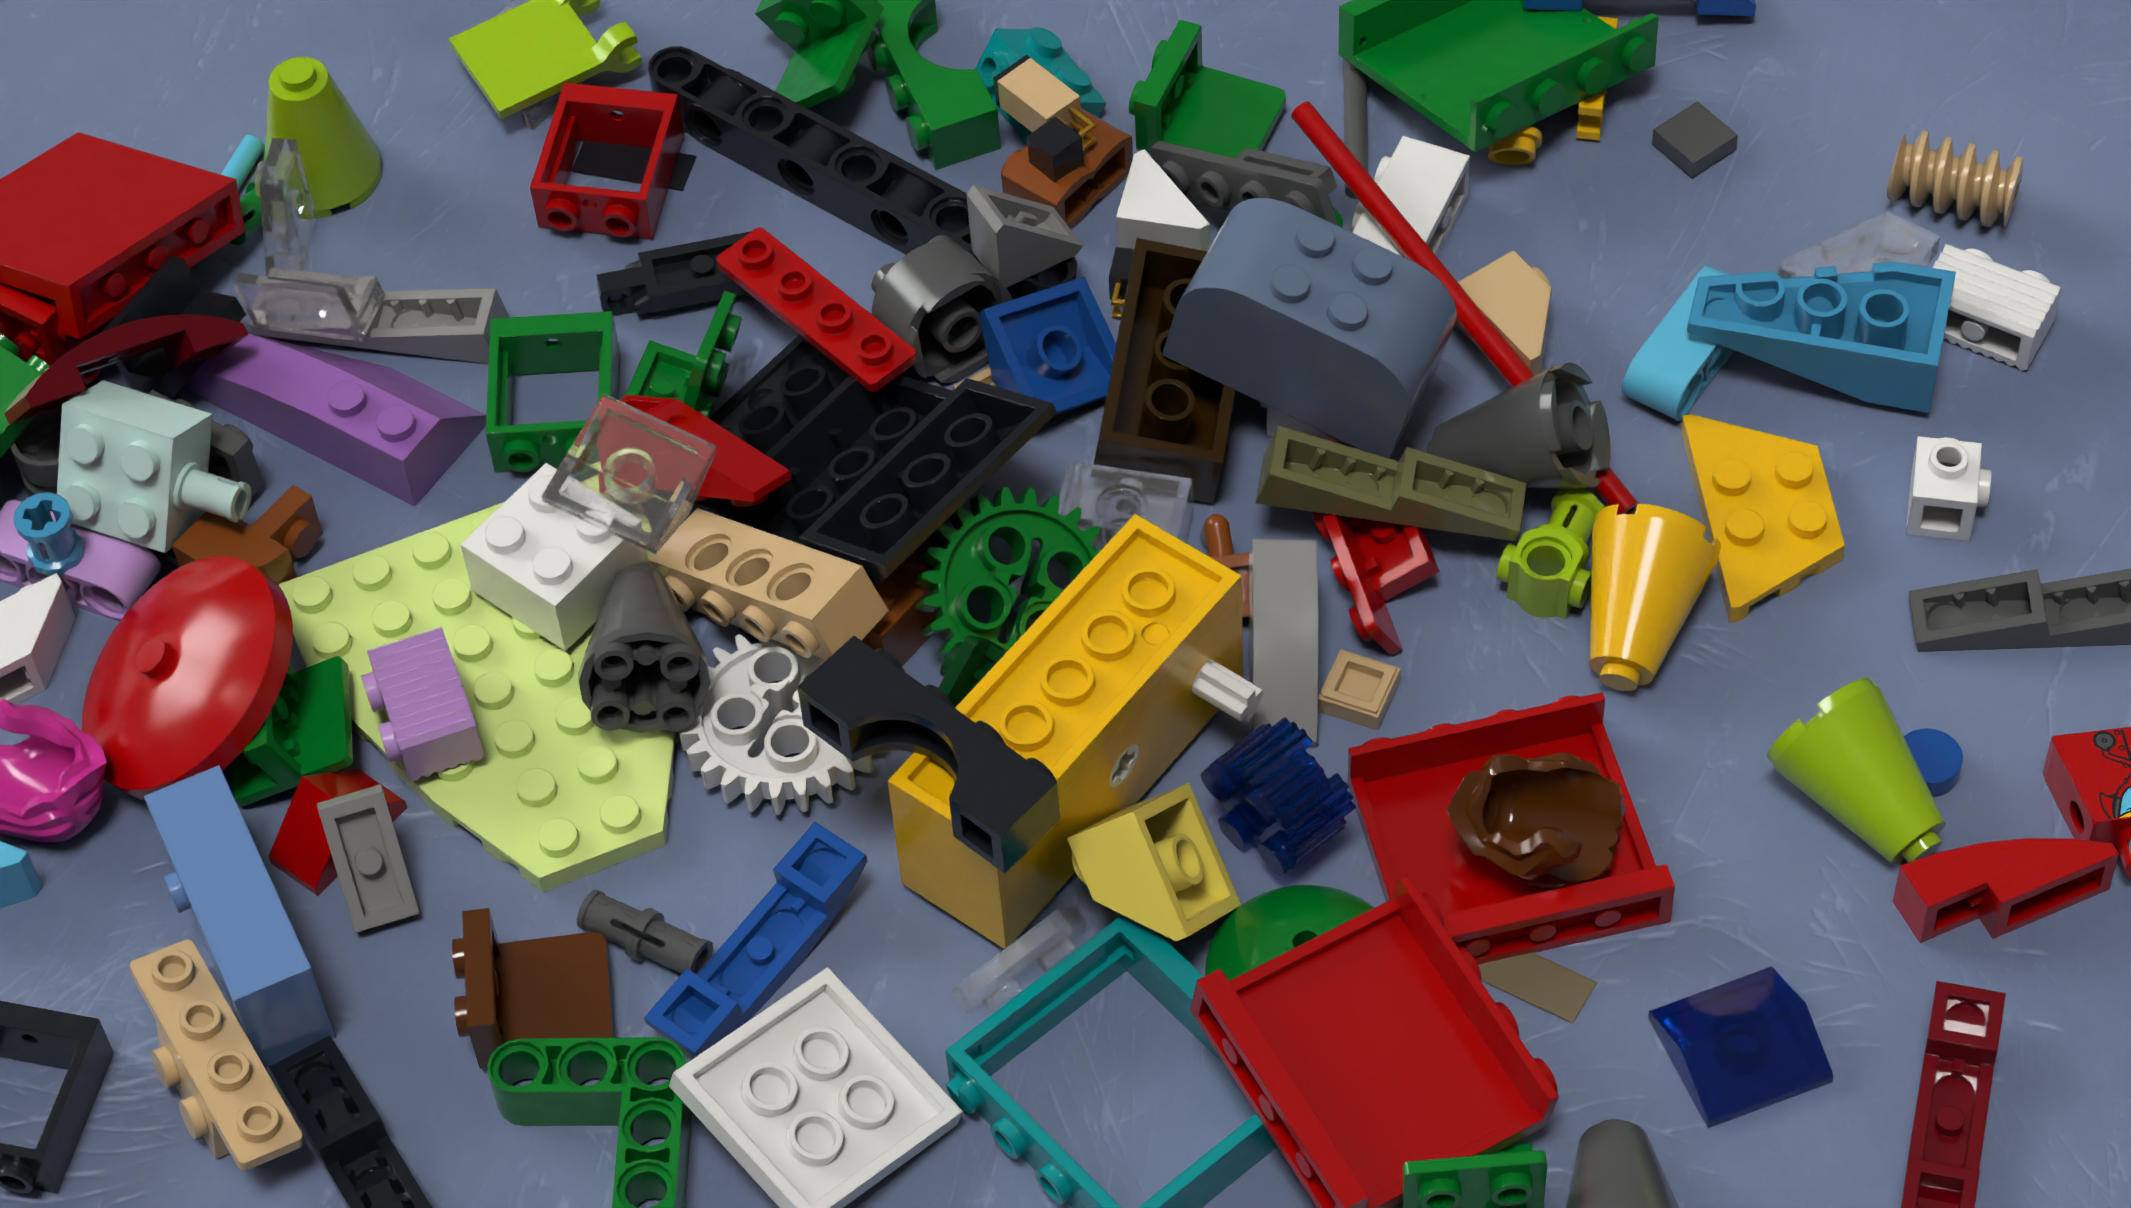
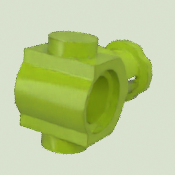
M1584 489L1557 490L1551 502L1553 513L1548 523L1524 532L1517 546L1509 543L1504 549L1498 564L1496 579L1508 583L1507 599L1516 601L1522 610L1528 614L1542 618L1558 616L1567 619L1573 606L1580 609L1584 606L1591 591V571L1584 569L1590 558L1589 547L1586 543L1592 533L1597 513L1605 507L1594 494ZM1573 506L1577 507L1575 514L1574 509L1572 508Z

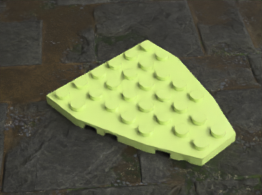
M600 467L571 477V479L641 522L648 559L667 540L646 496H633L630 494V489L603 487ZM503 503L278 584L288 600L293 623V638L305 667H310L336 656H340L348 664L352 730L364 742L370 740L385 755L389 767L440 818L454 828L460 824L481 839L485 851L500 862L515 865L519 869L521 877L540 891H548L666 845L669 823L667 806L668 800L672 797L674 783L672 768L675 743H679L680 734L679 731L672 732L665 729L649 732H635L623 729L608 731L597 727L592 722L591 712L582 701L578 673L596 622L567 651H564L471 589L460 544ZM442 627L477 726L484 756L479 761L471 760L467 765L459 763L454 769L446 768L442 773L433 772L429 777L421 776L417 781L409 780L402 759L393 762L388 760L378 725L389 722L385 709L372 712L361 675L373 672L367 650Z

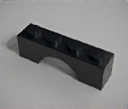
M852 636L797 687L803 725L852 762L879 752L901 750L925 755L945 767L956 781L949 797L953 836L1004 874L1060 821L1057 780L1042 762L1035 758H1028L1026 760L1009 748L992 726L983 721L975 723L955 709L948 696L938 687L931 684L923 686L905 673L898 660L888 651L881 648L874 650L856 636Z

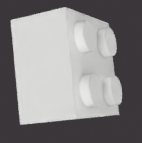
M545 463L460 544L471 589L564 651H567L597 621L609 586L616 574L629 565H650L641 522L548 463Z

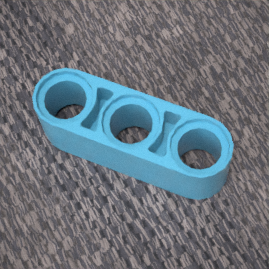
M1710 265L1704 266L1698 272L1633 358L1623 380V395L1677 421L1682 420V415L1688 414L1735 351L1687 332L1698 278L1730 274Z

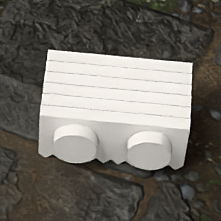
M1945 244L1943 251L1940 252L1939 258L1933 268L1956 272L1944 339H1947L1951 345L1958 343L1963 349L1970 347L1974 353L1982 352L1986 358L1993 356L1997 362L2005 361L2009 367L2016 365L2020 371L2027 370L2056 319L2062 287L2050 283L2039 272L2032 270L2021 272L1994 262L1989 255L1978 249L1962 250Z

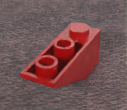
M627 395L591 416L603 487L630 489L631 495L639 497L652 496L659 493L680 494V499L688 502L702 501L709 498L730 499L733 506L747 507L765 502L768 499V493L791 480L789 469L679 399Z

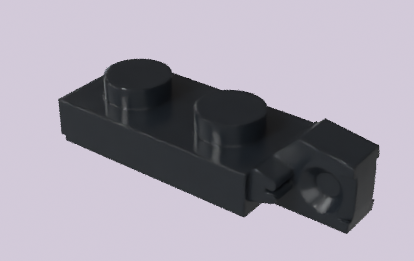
M750 232L638 253L639 260L626 265L625 269L597 274V288L603 312L612 311L613 315L634 312L648 313L649 311L653 313L720 300L724 291L737 294V296L749 294L718 269L716 257Z

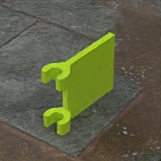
M530 0L448 38L451 48L501 119L560 92L564 83L577 84L603 71L625 73L636 69L642 64V58L633 46L638 43L637 36L627 22H621L610 27L596 42L577 16L595 11L601 6L600 0Z

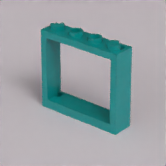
M1123 915L1111 922L945 1050L949 1082L946 1084V1087L956 1104L968 1114L977 1111L991 1126L992 1136L999 1147L1012 1159H1017L1021 1156L1036 1171L1035 1175L1038 1183L1051 1200L1058 1205L1067 1202L1072 1208L1122 1207L990 1076L1126 971L1223 1063L1190 1012L1196 981L1204 976L1158 932ZM1255 1113L1138 1208H1202L1278 1146Z

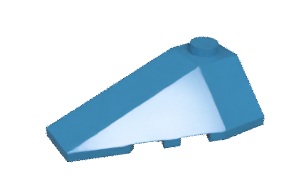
M1900 262L1873 263L1872 271L1837 274L1836 266L1815 268L1814 276L1781 278L1773 271L1699 277L1688 320L1687 332L1865 402L1930 413L1956 272Z

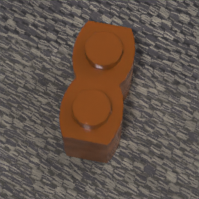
M1082 108V114L1096 124V128L1091 133L1097 137V141L1083 151L1084 163L1054 183L1029 163L1028 146H1026L1022 150L1013 152L1005 161L1001 171L1003 193L1054 207L1070 229L1088 213L1096 200L1111 193L1125 179L1133 160L1132 136ZM1084 136L1082 138V143L1085 142L1088 138Z

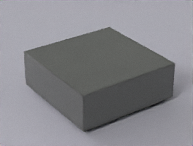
M1697 101L1653 129L1652 144L1687 174L1694 177L1734 151L1737 147L1738 135Z

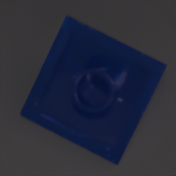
M1772 966L1650 1010L1648 1013V1019L1707 1128L1833 1082L1834 1075L1805 1001Z

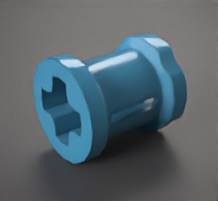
M50 492L38 493L26 498L14 512L13 521L18 534L28 541L26 555L29 562L38 573L48 576L55 573L61 575L67 570L76 567L84 556L83 541L76 534L75 530L70 527L73 514L67 500L58 494ZM50 510L53 511L56 522L53 520ZM42 547H45L47 555L49 557L48 559L46 558V555Z

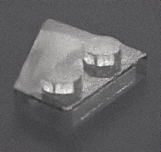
M272 138L266 162H259L255 172V192L261 200L266 279L301 278L317 215L296 139Z

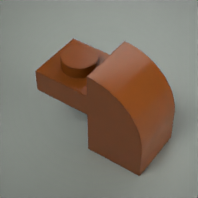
M292 485L252 526L240 519L235 523L225 517L205 512L172 544V548L179 568L207 557L231 556L250 563L271 577L277 584L297 578L293 563L312 550L323 532L312 496Z

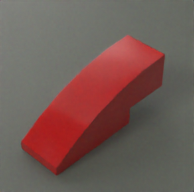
M2023 838L1984 842L1942 851L1899 867L1893 903L1919 943L1976 919L1981 921L1992 939L2109 890L2119 852L2112 843L2065 838Z

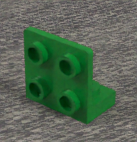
M761 0L755 15L780 40L786 42L795 51L775 92L807 109L827 99L835 101L841 98L855 81L856 75L853 71L860 56L875 40L876 32L873 29L884 7L876 0Z
M1532 1143L1511 1144L1489 1155L1405 1162L1402 1168L1401 1203L1397 1205V1208H1544L1547 1176L1546 1153L1542 1150L1533 1151Z

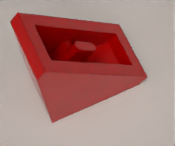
M359 769L302 776L268 856L270 863L316 896H319L338 877L318 812L317 803L377 786L380 783ZM382 785L392 822H394L407 809L406 801Z

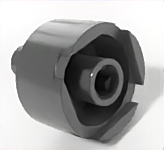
M946 235L934 237L927 244L907 253L897 263L884 265L874 275L871 283L872 290L875 292L871 314L916 350L917 362L911 367L925 379H927V376L935 377L941 383L961 380L973 374L988 362L979 313L983 309L1013 300L1007 288L963 246L955 243Z

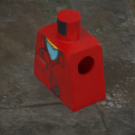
M2131 727L2051 736L2043 776L2073 838L2112 843L2119 852L2126 876L2131 879Z

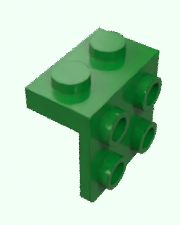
M1179 20L1168 41L1161 40L1158 43L1153 55L1152 70L1146 81L1139 80L1131 93L1129 113L1135 116L1136 149H1145L1150 153L1149 148L1158 141H1163L1231 158L1236 157L1246 148L1262 151L1286 106V94L1281 88L1203 66L1201 25Z
M724 291L696 356L649 340L625 396L637 395L679 399L710 419L714 400L707 397L710 395L719 398L730 363L725 362L727 354L722 353V350L731 353L742 321V317L732 314L737 294Z

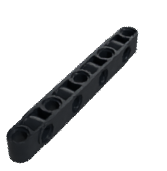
M671 46L661 49L650 59L648 72L652 92L678 94L684 132L695 137L706 147L905 255L927 244L936 236L946 235L955 243L963 246L982 265L971 248L967 193L740 72L727 69L691 49L682 46ZM1073 256L1007 287V290L1014 300L1078 279L1077 261Z

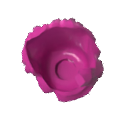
M1 699L0 727L13 733L27 734L29 737L14 745H0V835L38 842H62L69 840L87 827L95 819L96 813L101 808L104 793V772L107 764L105 753L93 736L82 732L72 720L59 715L51 709L35 705H15L5 699Z

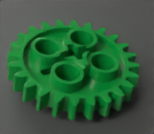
M1003 487L995 493L993 505L981 493L970 500L972 514L960 506L950 516L954 528L942 524L932 534L942 548L928 547L920 554V558L934 568L933 571L922 572L914 580L915 584L931 590L930 596L915 604L916 610L934 612L936 618L934 622L923 630L924 636L942 633L946 639L936 654L939 659L946 657L951 648L958 642L963 643L968 635L989 639L1008 651L1026 632L1027 620L1029 618L1037 620L1065 590L1054 585L1049 579L1047 573L1049 560L1057 561L1065 566L1071 583L1102 550H1095L1091 544L1101 528L1096 525L1082 532L1077 527L1082 513V509L1079 507L1065 516L1058 514L1060 502L1059 495L1053 494L1041 506H1037L1035 489L1032 487L1027 488L1020 494L1017 503H1015L1009 488ZM990 536L1002 538L1011 547L1012 560L1009 565L998 562L990 554L988 547ZM1037 540L1040 543L1039 553L1028 569L1021 585V593L1029 599L1013 609L1007 627V641L1005 644H1002L998 641L997 635L1001 624L1008 617L1017 597V590L1009 586V584L1023 576L1026 572L1032 548L1031 541ZM969 594L979 595L987 601L991 610L989 623L978 622L970 615L967 608Z

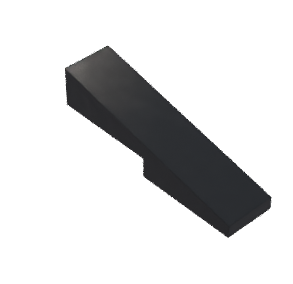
M331 1036L269 1066L273 1078L346 1208H432L390 1140L381 1117Z

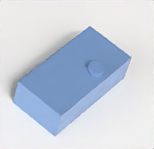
M218 765L145 795L144 799L173 871L164 875L163 878L178 913L190 910L235 1015L264 1067H269L328 1036H331L332 1039L336 1038L311 966L220 766Z

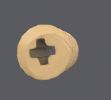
M1922 130L1913 144L1907 143L1906 135H1904L1891 170L1887 197L1890 200L1898 201L1909 187L1911 206L1921 207L1929 196L1933 194V207L1936 213L1944 214L1954 200H1956L1958 219L1968 220L1977 207H1980L1982 226L1991 227L2000 214L2003 213L2004 227H2006L2021 184L2023 157L2016 156L2009 167L2003 170L2000 169L1999 150L1993 149L1983 163H1978L1976 144L1969 143L1962 154L1956 157L1953 156L1952 137L1946 136L1935 151L1930 149L1929 131Z

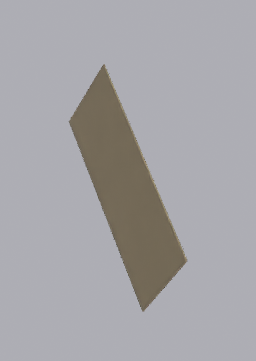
M1533 952L1478 965L1483 982L1571 1023L1575 1021L1597 982Z

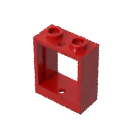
M564 83L530 186L538 227L553 228L559 231L572 230L609 234L615 237L653 239L684 137L678 94ZM580 141L652 148L640 191L629 192L566 185Z

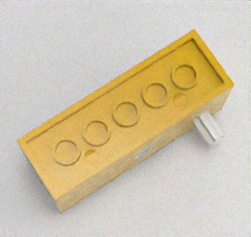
M1134 514L955 707V709L973 722L983 721L992 726L1009 748L1026 760L1028 758L1039 760L1053 773L1058 784L1060 821L1004 874L953 836L949 797L956 781L940 763L925 755L914 752L888 780L901 883L1007 950L1075 873L1072 864V850L1067 840L1068 837L1124 808L1136 804L1219 709L1240 722L1243 719L1249 720L1256 712V704L1263 697V689L1243 678L1241 575Z

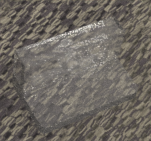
M271 267L267 276L238 273L233 282V287L256 329L361 342L385 297V293L376 279Z

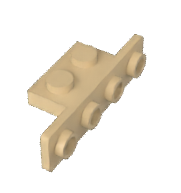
M186 939L131 961V976L156 1019L159 1048L151 1051L154 1068L165 1088L175 1085L183 1099L179 1101L180 1113L192 1138L197 1139L203 1136L216 1159L231 1154L236 1165L242 1171L249 1170L302 1147L303 1135L193 941Z

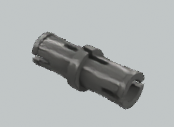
M595 889L584 899L578 912V928L584 931L601 933L607 940L624 947L625 954L636 961L642 962L648 958L679 973H683L688 968L695 974H698L711 959L713 952V943L711 941L700 939L666 923L664 915L652 908L640 911ZM625 924L631 926L632 928L638 931H641L659 940L664 941L665 945H661L656 941H653L647 937H644L638 933H635L625 928Z

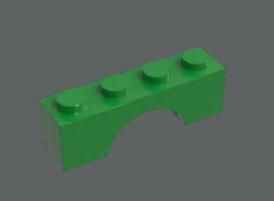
M876 0L884 9L873 29L876 32L875 40L866 52L874 71L883 70L887 76L885 78V85L895 111L904 109L907 115V131L915 150L925 149L934 169L938 170L1001 149L998 109L977 70L942 67L926 60L917 52L928 38L938 32L935 0Z

